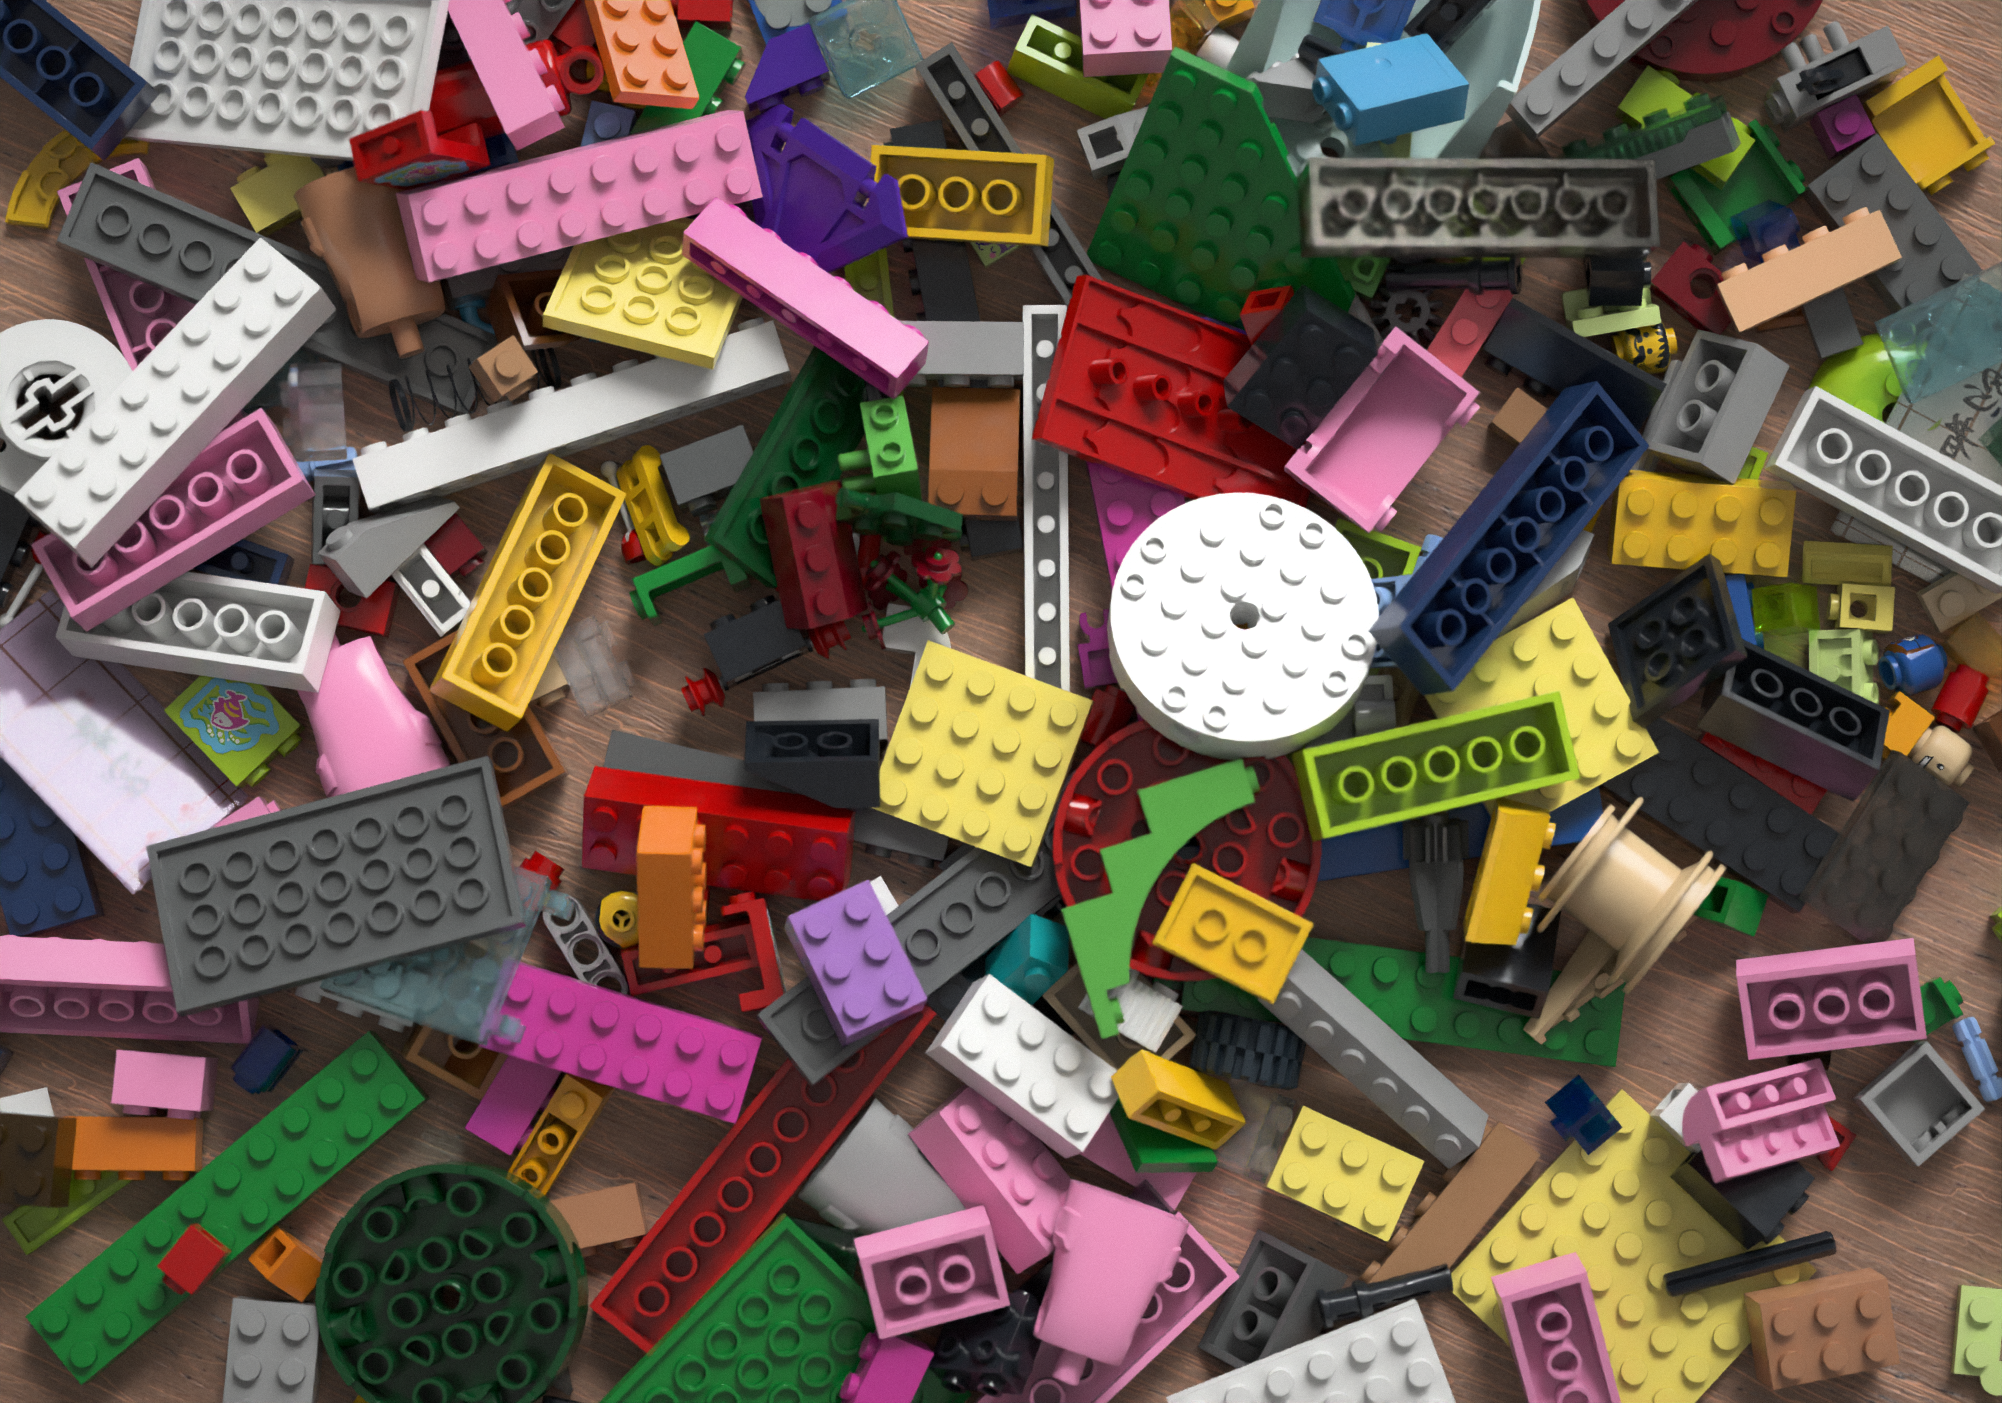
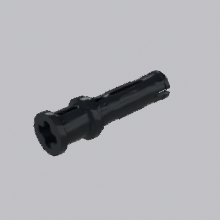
M1511 255L1508 260H1484L1482 256H1474L1468 262L1388 263L1386 266L1387 271H1390L1386 272V287L1388 291L1469 289L1470 293H1474V295H1483L1484 291L1510 290L1511 294H1520L1522 287V263L1519 255Z
M1444 1263L1429 1269L1391 1277L1378 1282L1366 1284L1365 1281L1355 1280L1352 1281L1351 1286L1330 1292H1325L1323 1289L1316 1290V1300L1322 1323L1325 1329L1333 1328V1324L1355 1317L1364 1319L1372 1316L1373 1311L1385 1307L1399 1305L1412 1299L1419 1300L1436 1294L1454 1291V1286L1448 1265Z

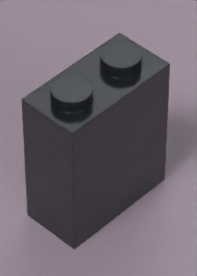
M1527 903L1526 907L1533 909L1530 927L1527 935L1519 933L1516 945L1474 943L1466 941L1463 934L1453 999L1539 1019L1549 993L1561 911H1558L1543 932H1538L1537 927L1551 911V908Z
M1702 1149L1699 1152H1690L1670 1176L1747 1250L1760 1241L1768 1245L1779 1235L1785 1227L1780 1220L1787 1212L1793 1215L1804 1205L1809 1198V1195L1804 1191L1815 1179L1798 1161L1715 1183L1706 1164Z

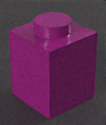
M1856 94L1818 112L1809 122L1828 160H1832L1864 144L1876 133Z

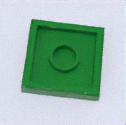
M1120 1097L1109 1112L1136 1173L1212 1172L1218 1163L1212 1148L1128 1118Z

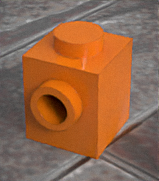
M277 1225L248 1258L268 1281L301 1303L316 1287L323 1261L309 1246Z

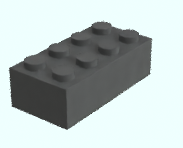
M1878 133L1806 187V191L1801 195L1829 232L1845 226L1842 218L1857 210L1867 207L1871 214L1880 209L1902 258L1900 261L1864 278L1905 332L1948 301L1964 273L1975 279L1984 273Z

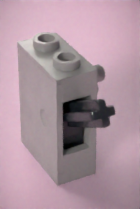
M1834 21L1823 29L1833 52L1825 55L1814 34H1810L1800 40V45L1809 61L1808 64H1806L1795 42H1791L1780 52L1790 72L1777 78L1765 93L1768 100L1764 101V107L1771 122L1774 125L1780 123L1785 133L1812 120L1818 112L1855 94L1857 97H1860L1893 81L1907 66V62L1888 25L1849 43L1840 23Z

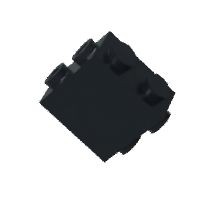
M1013 1290L1012 1293H1007L1010 1302L1009 1306L944 1323L928 1368L941 1380V1385L945 1389L959 1394H964L967 1390L981 1391L993 1397H1001L1003 1393L1022 1395L1027 1379L1032 1373L1033 1363L1042 1341L1033 1335L1036 1318L1040 1309V1305L1037 1303V1298L1034 1295L1023 1290Z

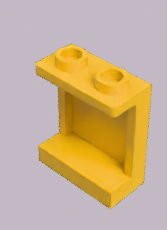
M1939 55L1873 96L1862 105L1876 132L1875 135L1878 133L1923 192L1927 189L1931 196L1951 184L1953 180L1950 174L1962 166L1968 173L1987 161L1989 156L1986 151L1995 144L1991 136L1987 139L1984 137L1944 76L1948 69Z

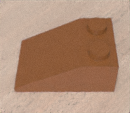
M932 387L928 503L963 514L962 520L1017 521L1020 389Z

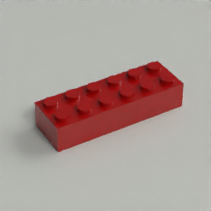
M594 766L584 794L582 868L637 875V847L643 806L697 807V825H706L705 852H703V863H706V885L815 901H823L847 890L852 872L855 811H850L846 808H834L800 794Z

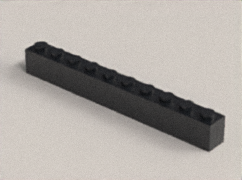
M941 119L890 129L891 141L883 143L884 146L947 149ZM912 238L902 240L904 254L913 252L916 269L908 270L912 296L921 295L924 311L916 313L917 321L980 322L965 242ZM937 380L939 387H945L944 380ZM970 380L969 387L961 388L992 387H988V380ZM1018 515L1017 521L964 520L965 525L961 526L962 535L959 539L961 551H970L972 561L1024 551Z

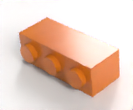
M63 1116L77 1118L72 1164L75 1180H101V1172H118V1180H145V1172H163L162 1180L189 1181L190 1172L198 1173L202 1170L203 1119Z

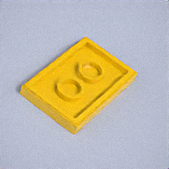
M1193 863L1152 944L1273 1005L1314 924Z

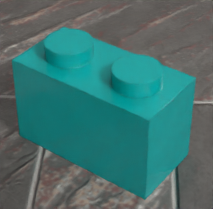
M1031 913L986 957L985 976L990 974L1032 1006L1068 971L1069 934L1067 927Z

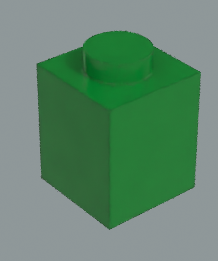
M1720 877L1692 915L1721 928L1755 937L1769 895L1738 881Z

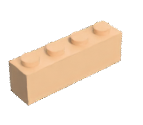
M1867 207L1857 210L1842 218L1845 226L1829 232L1826 226L1818 228L1802 236L1805 244L1788 251L1786 244L1761 255L1764 263L1749 270L1746 264L1743 263L1723 272L1721 276L1724 281L1717 284L1716 290L1737 335L1900 261L1902 256L1880 209L1871 214Z

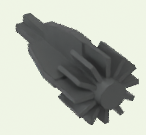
M1440 811L1423 815L1422 820L1412 818L1410 821L1402 822L1403 859H1409L1410 887L1418 930L1425 931L1426 972L1428 973L1450 972L1449 930H1455L1457 927L1464 883L1462 858H1469L1468 820H1460V818L1449 819L1448 812Z

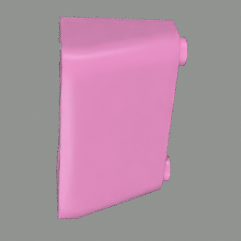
M1396 326L1381 344L1382 346L1378 349L1377 356L1327 414L1316 430L1308 437L1306 444L1297 450L1284 468V472L1368 534L1374 527L1382 532L1397 513V510L1391 507L1396 498L1456 422L1464 427L1480 407L1474 402L1480 393L1478 390Z

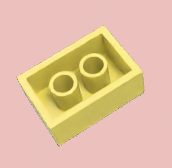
M1300 1105L1264 1186L1388 1242L1424 1161Z

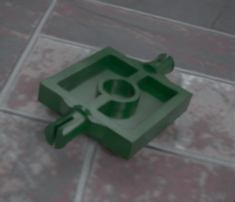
M844 487L840 488L836 494V521L853 526V532L869 536L879 534L887 537V543L896 546H911L913 540L917 539L928 541L945 539L954 543L962 535L963 514L897 492L884 495H870L864 492L858 493Z

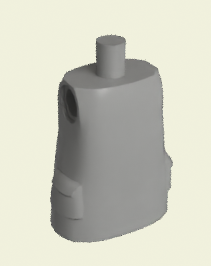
M873 1098L853 1120L812 1173L798 1195L799 1199L818 1210L820 1217L838 1227L841 1232H858L864 1236L966 1210L954 1192L908 1135L913 1128L899 1114L894 1115L876 1098Z

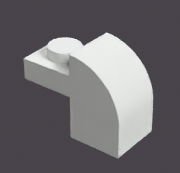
M888 603L886 617L911 609V607ZM918 616L884 627L883 640L886 646L884 650L915 655L911 684L928 640L951 648L947 633L941 635L930 620L922 622Z

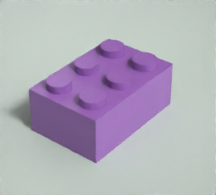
M869 879L788 916L784 929L842 1047L923 1010L927 997Z

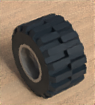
M1213 1010L1199 1013L1195 1032L1196 1036L1194 1037L1189 1065L1193 1069L1207 1074L1282 1090L1297 1088L1306 1042L1288 1026Z

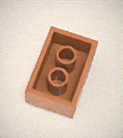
M1872 1268L1744 1293L1756 1378L1772 1390L1900 1364L1887 1277Z

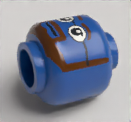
M1916 634L1889 643L1884 649L1883 656L1879 659L1878 668L1880 677L1889 690L1900 691L1906 696H1912L1934 689L1941 684L1948 660L1946 652L1940 644H1935L1925 634Z

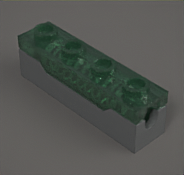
M1702 93L1683 101L1685 108L1669 114L1667 108H1662L1642 117L1644 123L1628 129L1626 122L1602 131L1603 138L1588 144L1586 137L1561 146L1563 153L1555 158L1552 163L1557 175H1559V181L1570 209L1574 210L1734 152L1741 142L1730 113L1727 111L1723 95L1710 99L1708 93Z

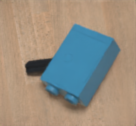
M1427 33L1351 52L1311 34L1306 35L1299 46L1298 54L1304 59L1317 64L1316 79L1312 82V93L1315 101L1324 107L1334 120L1336 127L1344 132L1354 146L1378 140L1389 145L1395 143L1399 135L1464 120L1470 84Z

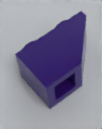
M810 24L768 40L745 95L750 112L759 109L760 113H763L779 104H785L783 98L798 92L801 97L812 95L825 87L823 82L830 80L829 70Z

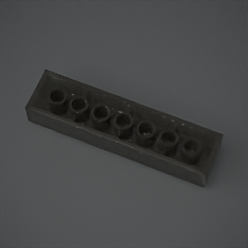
M1309 158L1297 169L1301 257L1645 258L1660 247L1655 159Z

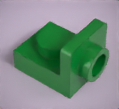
M1934 977L1920 985L1926 1035L1950 1020L1964 1015L1959 1007L1963 1003V999L1950 980L1944 983L1941 977Z

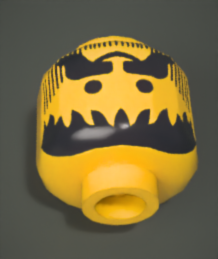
M1662 321L1660 324L1617 331V335L1611 336L1612 354L1648 374L1666 371L1670 364V355L1678 353L1675 332L1673 328L1665 329Z
M618 891L609 894L601 900L595 911L594 923L596 931L603 941L618 948H627L639 944L637 894ZM626 911L628 914L622 917L617 912ZM614 917L620 920L619 927L616 926ZM630 919V923L624 927L625 921Z

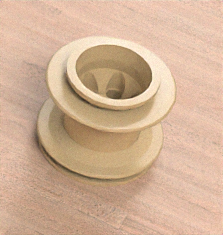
M1642 797L1635 801L1620 822L1612 815L1616 808L1610 804L1537 898L1541 903L1546 898L1556 903L1537 927L1538 932H1543L1558 911L1563 908L1618 951L1615 970L1606 982L1608 986H1612L1618 978H1621L1627 983L1622 990L1627 995L1673 940L1726 869L1722 864L1716 870L1708 866V862L1713 857V852L1707 851L1698 863L1681 870L1627 829L1625 825L1644 802Z

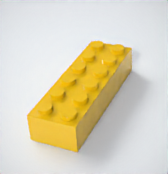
M550 452L535 468L429 689L430 692L507 732L522 718L627 493Z

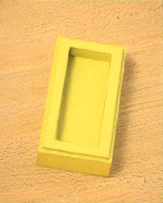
M1804 541L1802 583L1830 585L1845 583L1891 587L1893 546Z

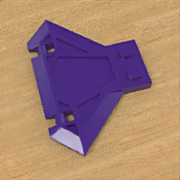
M779 104L746 120L763 196L752 200L755 221L758 226L774 231L782 239L783 243L796 252H803L811 256L818 266L827 273L836 271L908 238L898 180L889 174H884L878 183L875 182L874 177L877 166L805 118H801L795 127L792 126L794 110L785 104ZM867 198H869L868 203H867V205H866V207H865L864 204H865Z

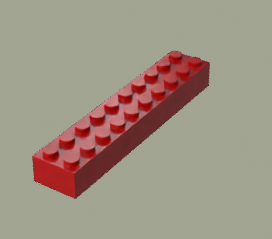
M925 1004L923 1010L894 1023L813 1087L808 1084L787 1058L589 1307L648 1353L756 1242L935 1018L937 1013Z

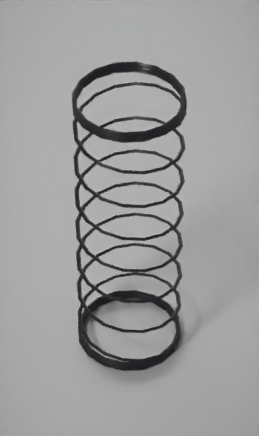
M546 348L553 366L555 382L550 373L544 349H538V354L545 378L538 366L535 349L531 350L538 371L537 390H539L540 386L539 373L548 387L553 386L554 390L560 389L562 383L561 372L554 349ZM468 358V359H467V362H468V366H470L472 363H471L470 359ZM447 364L446 367L453 386L455 401L454 415L449 417L438 402L429 371L426 370L434 405V418L431 423H428L419 411L412 395L408 377L405 376V381L411 396L413 424L407 398L400 382L396 378L390 380L389 393L391 403L401 429L405 433L413 430L415 424L414 405L420 417L430 426L434 424L436 418L435 400L443 414L449 419L454 418L456 415V395L462 406L471 414L477 408V390L484 402L491 406L482 395L472 371L470 370L474 381L476 399L475 408L471 412L462 402L455 388L450 366ZM396 390H397V393H398V395H399V398H400V401H401V404H402V408H403V412H404V416H405V421H404V419H403V416H402V413H401V410H400V407H399V404H398L397 395H396Z

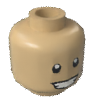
M1937 726L1932 730L1928 727L1908 754L1910 757L1909 770L1936 790H1944L1952 783L1959 788L1974 769V766L1968 762L1972 756V747L1945 726Z

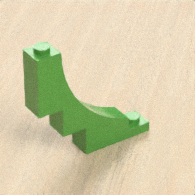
M1242 758L1139 790L1137 794L1150 834L1099 851L1112 894L1061 910L1101 1039L1119 1034L1117 1025L1125 1022L1118 998L1109 999L1106 990L1129 983L1133 934L1141 908L1161 870L1189 839L1206 826L1235 810L1255 802L1253 793L1260 791L1253 767L1244 768Z

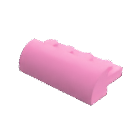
M1818 1058L1709 1086L1698 1091L1690 1098L1682 1118L1684 1142L1686 1147L1700 1144L1706 1164L1715 1183L1823 1154L1840 1147L1824 1106L1836 1100L1821 1059Z

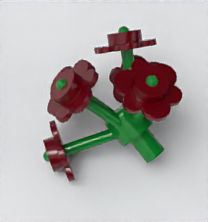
M917 539L913 540L911 546H904V554L912 555L911 564L917 568L916 574L920 578L919 585L923 588L919 592L914 591L906 584L908 575L897 563L901 555L895 550L889 552L887 556L881 554L871 561L866 571L869 579L864 588L868 591V597L873 600V606L878 610H883L890 601L894 602L898 598L906 601L911 606V609L877 620L871 601L866 602L870 613L862 616L864 625H862L861 630L868 634L870 641L878 638L882 650L886 649L880 628L917 616L922 622L930 620L941 635L954 627V621L944 609H953L956 601L964 600L969 593V588L961 580L962 568L958 564L959 555L953 550H947L952 547L949 540L928 541Z

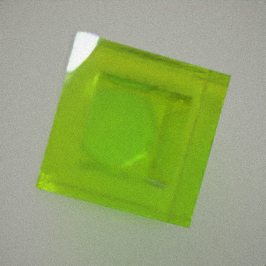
M1784 583L1752 589L1755 633L1787 636L1820 630L1817 587Z

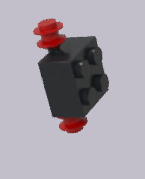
M770 595L749 605L752 612L736 619L734 614L731 613L711 622L709 625L712 631L705 633L704 637L722 676L718 680L716 674L705 667L703 668V677L695 682L688 676H685L688 685L682 687L681 691L691 712L700 709L702 715L705 716L706 705L713 702L720 708H723L726 696L722 688L728 691L802 655L814 651L813 646L817 654L826 659H829L830 648L836 645L847 651L844 642L852 638L844 620L807 629L810 638H803L799 629H786L781 600L776 601L774 595Z

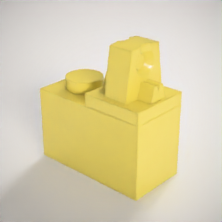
M264 153L266 157L264 160L268 165L266 168L261 170L259 166L243 172L236 178L238 184L230 189L256 233L268 237L302 217L294 198L295 192L306 184L325 176L321 167L314 163L310 157Z

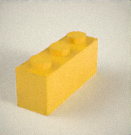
M1140 1050L1137 1054L1130 1057L1111 1076L1128 1118L1217 1150L1246 1124L1229 1083L1144 1050Z

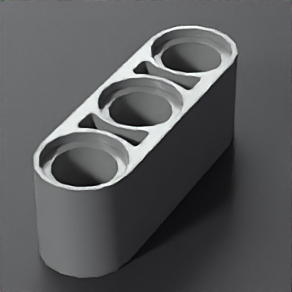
M567 894L551 897L543 908V919L578 979L599 986L603 979L614 977L621 984V993L631 995L625 973L606 942L597 933L595 924L583 904L578 899ZM562 902L571 903L576 911L574 922L566 927L558 926L553 919L554 908ZM586 939L593 940L599 949L597 959L588 965L581 964L575 955L577 945Z

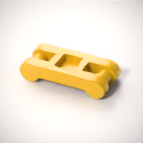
M644 445L633 454L632 460L625 461L617 469L616 476L621 491L627 493L625 502L644 555L651 564L661 566L672 557L673 551H679L689 542V533L683 525L677 522L671 500L658 470V466L661 464L659 452L650 445Z

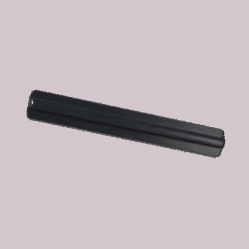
M1824 1231L1666 1273L1663 1276V1282L1668 1296L1676 1297L1834 1255L1837 1252L1836 1243L1832 1233Z

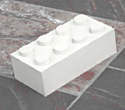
M990 974L972 983L926 1051L928 1056L1065 1159L1082 1153L1119 1098L1111 1076L1117 1070Z

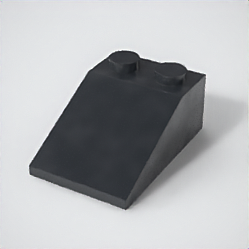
M879 719L746 721L745 771L834 808L865 811L869 808L880 807Z

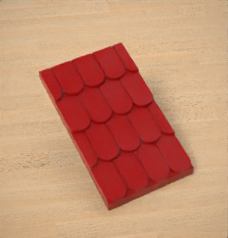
M1077 276L1072 291L1073 296L1070 298L1060 334L1062 336L1057 345L1049 374L1050 379L1047 381L1038 414L1039 419L1036 421L1032 439L1090 463H1098L1140 481L1156 484L1193 500L1217 494L1254 493L1287 500L1306 509L1310 491L1284 472L1286 464L1297 452V449L1231 410L1226 405L1223 380L1250 349L1251 344L1248 336L1092 276Z

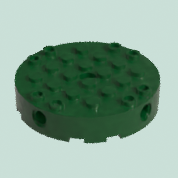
M451 1161L425 1165L393 1175L378 1183L360 1197L347 1214L339 1220L324 1249L325 1255L321 1265L320 1276L316 1282V1312L321 1338L329 1358L343 1381L348 1386H351L368 1403H534L548 1392L564 1374L580 1344L588 1312L589 1289L585 1262L578 1241L563 1215L543 1193L527 1181L506 1170L475 1162ZM446 1285L453 1286L461 1294L459 1304L455 1309L449 1307L443 1298V1291Z

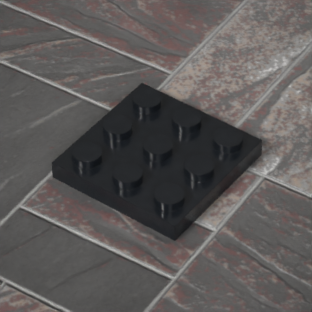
M1710 553L1608 623L1624 689L1631 701L1629 708L1632 720L1643 728L1747 658L1721 562Z

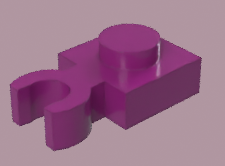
M1103 609L1104 624L1099 628L1089 626L1086 612L1081 613L1079 617L1080 628L1085 635L1089 636L1090 643L1078 645L1084 689L1119 684L1109 657L1110 649L1107 634L1109 609Z

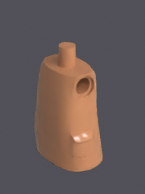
M355 167L329 174L306 184L295 192L294 198L303 218L301 225L310 243L309 249L316 256L324 259L344 301L349 319L358 338L391 333L399 358H408L423 352L425 349L417 325L441 316L445 311V303L439 280L425 282L416 278L396 193L406 190L359 182Z

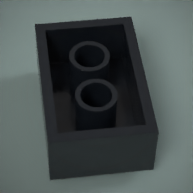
M1302 284L1223 380L1227 407L1298 450L1377 356L1378 351L1373 328Z

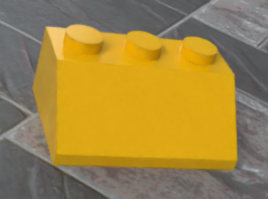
M1502 797L1496 798L1463 921L1466 941L1516 945L1519 933L1527 935L1533 914V909L1526 907L1530 891H1539L1544 873V866L1538 865L1542 848L1550 849L1556 827L1555 823L1549 822L1550 814L1548 809Z

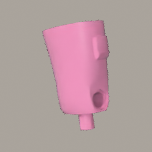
M334 634L319 692L297 690L306 708L319 755L316 762V774L320 777L326 797L329 798L451 766L452 764L441 747L442 740L430 723L431 719L422 712L416 711L392 680L373 639L368 636L341 646L336 634Z
M1071 1179L1065 1205L1060 1207L1055 1231L1052 1233L1053 1242L1056 1247L1051 1277L1033 1331V1335L1037 1338L1062 1348L1053 1373L1054 1378L1078 1386L1088 1357L1111 1365H1121L1131 1344L1134 1332L1159 1284L1165 1283L1173 1276L1172 1270L1182 1251L1180 1245L1190 1224L1188 1221L1123 1195Z

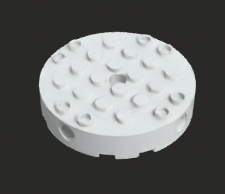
M1227 493L1203 497L1185 503L1156 520L1140 535L1126 554L1117 573L1107 623L1109 657L1121 689L1126 691L1129 698L1136 705L1137 712L1154 729L1168 739L1195 752L1229 760H1238L1239 757L1265 756L1268 759L1282 756L1302 749L1304 744L1319 737L1321 734H1327L1345 717L1359 697L1366 682L1377 645L1376 640L1368 632L1379 618L1376 594L1367 569L1355 549L1332 525L1313 512L1287 500L1254 493ZM1247 623L1250 629L1242 630L1234 625Z

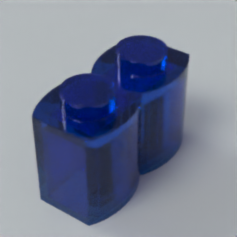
M263 1024L230 1066L236 1072L232 1080L252 1095L254 1093L259 1095L261 1092L266 1093L267 1091L272 1093L304 1052V1049L278 1028L270 1024L268 1026Z

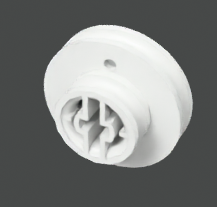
M55 319L28 321L0 333V438L7 445L6 449L0 453L1 490L15 496L133 372L119 350L99 333L77 323ZM42 374H56L64 377L55 384L49 378H44L34 383V378ZM26 386L28 390L25 393V405L17 409L18 396L21 389ZM75 387L78 388L80 393L61 406L62 421L54 424L48 415L28 430L22 426L23 423L39 413L38 398L46 395L52 404ZM83 409L79 425L72 430L75 424V414ZM47 434L50 439H42L41 437Z

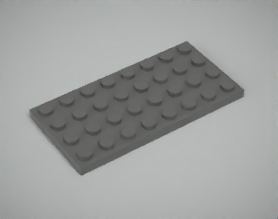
M489 756L146 846L176 1011L181 1017L526 927L493 762Z

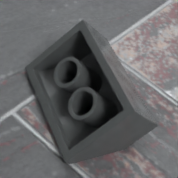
M1258 1229L1236 1271L1240 1277L1226 1290L1198 1347L1238 1369L1314 1339L1318 1336L1323 1326L1316 1300V1290L1323 1289L1325 1292L1342 1289L1348 1275Z

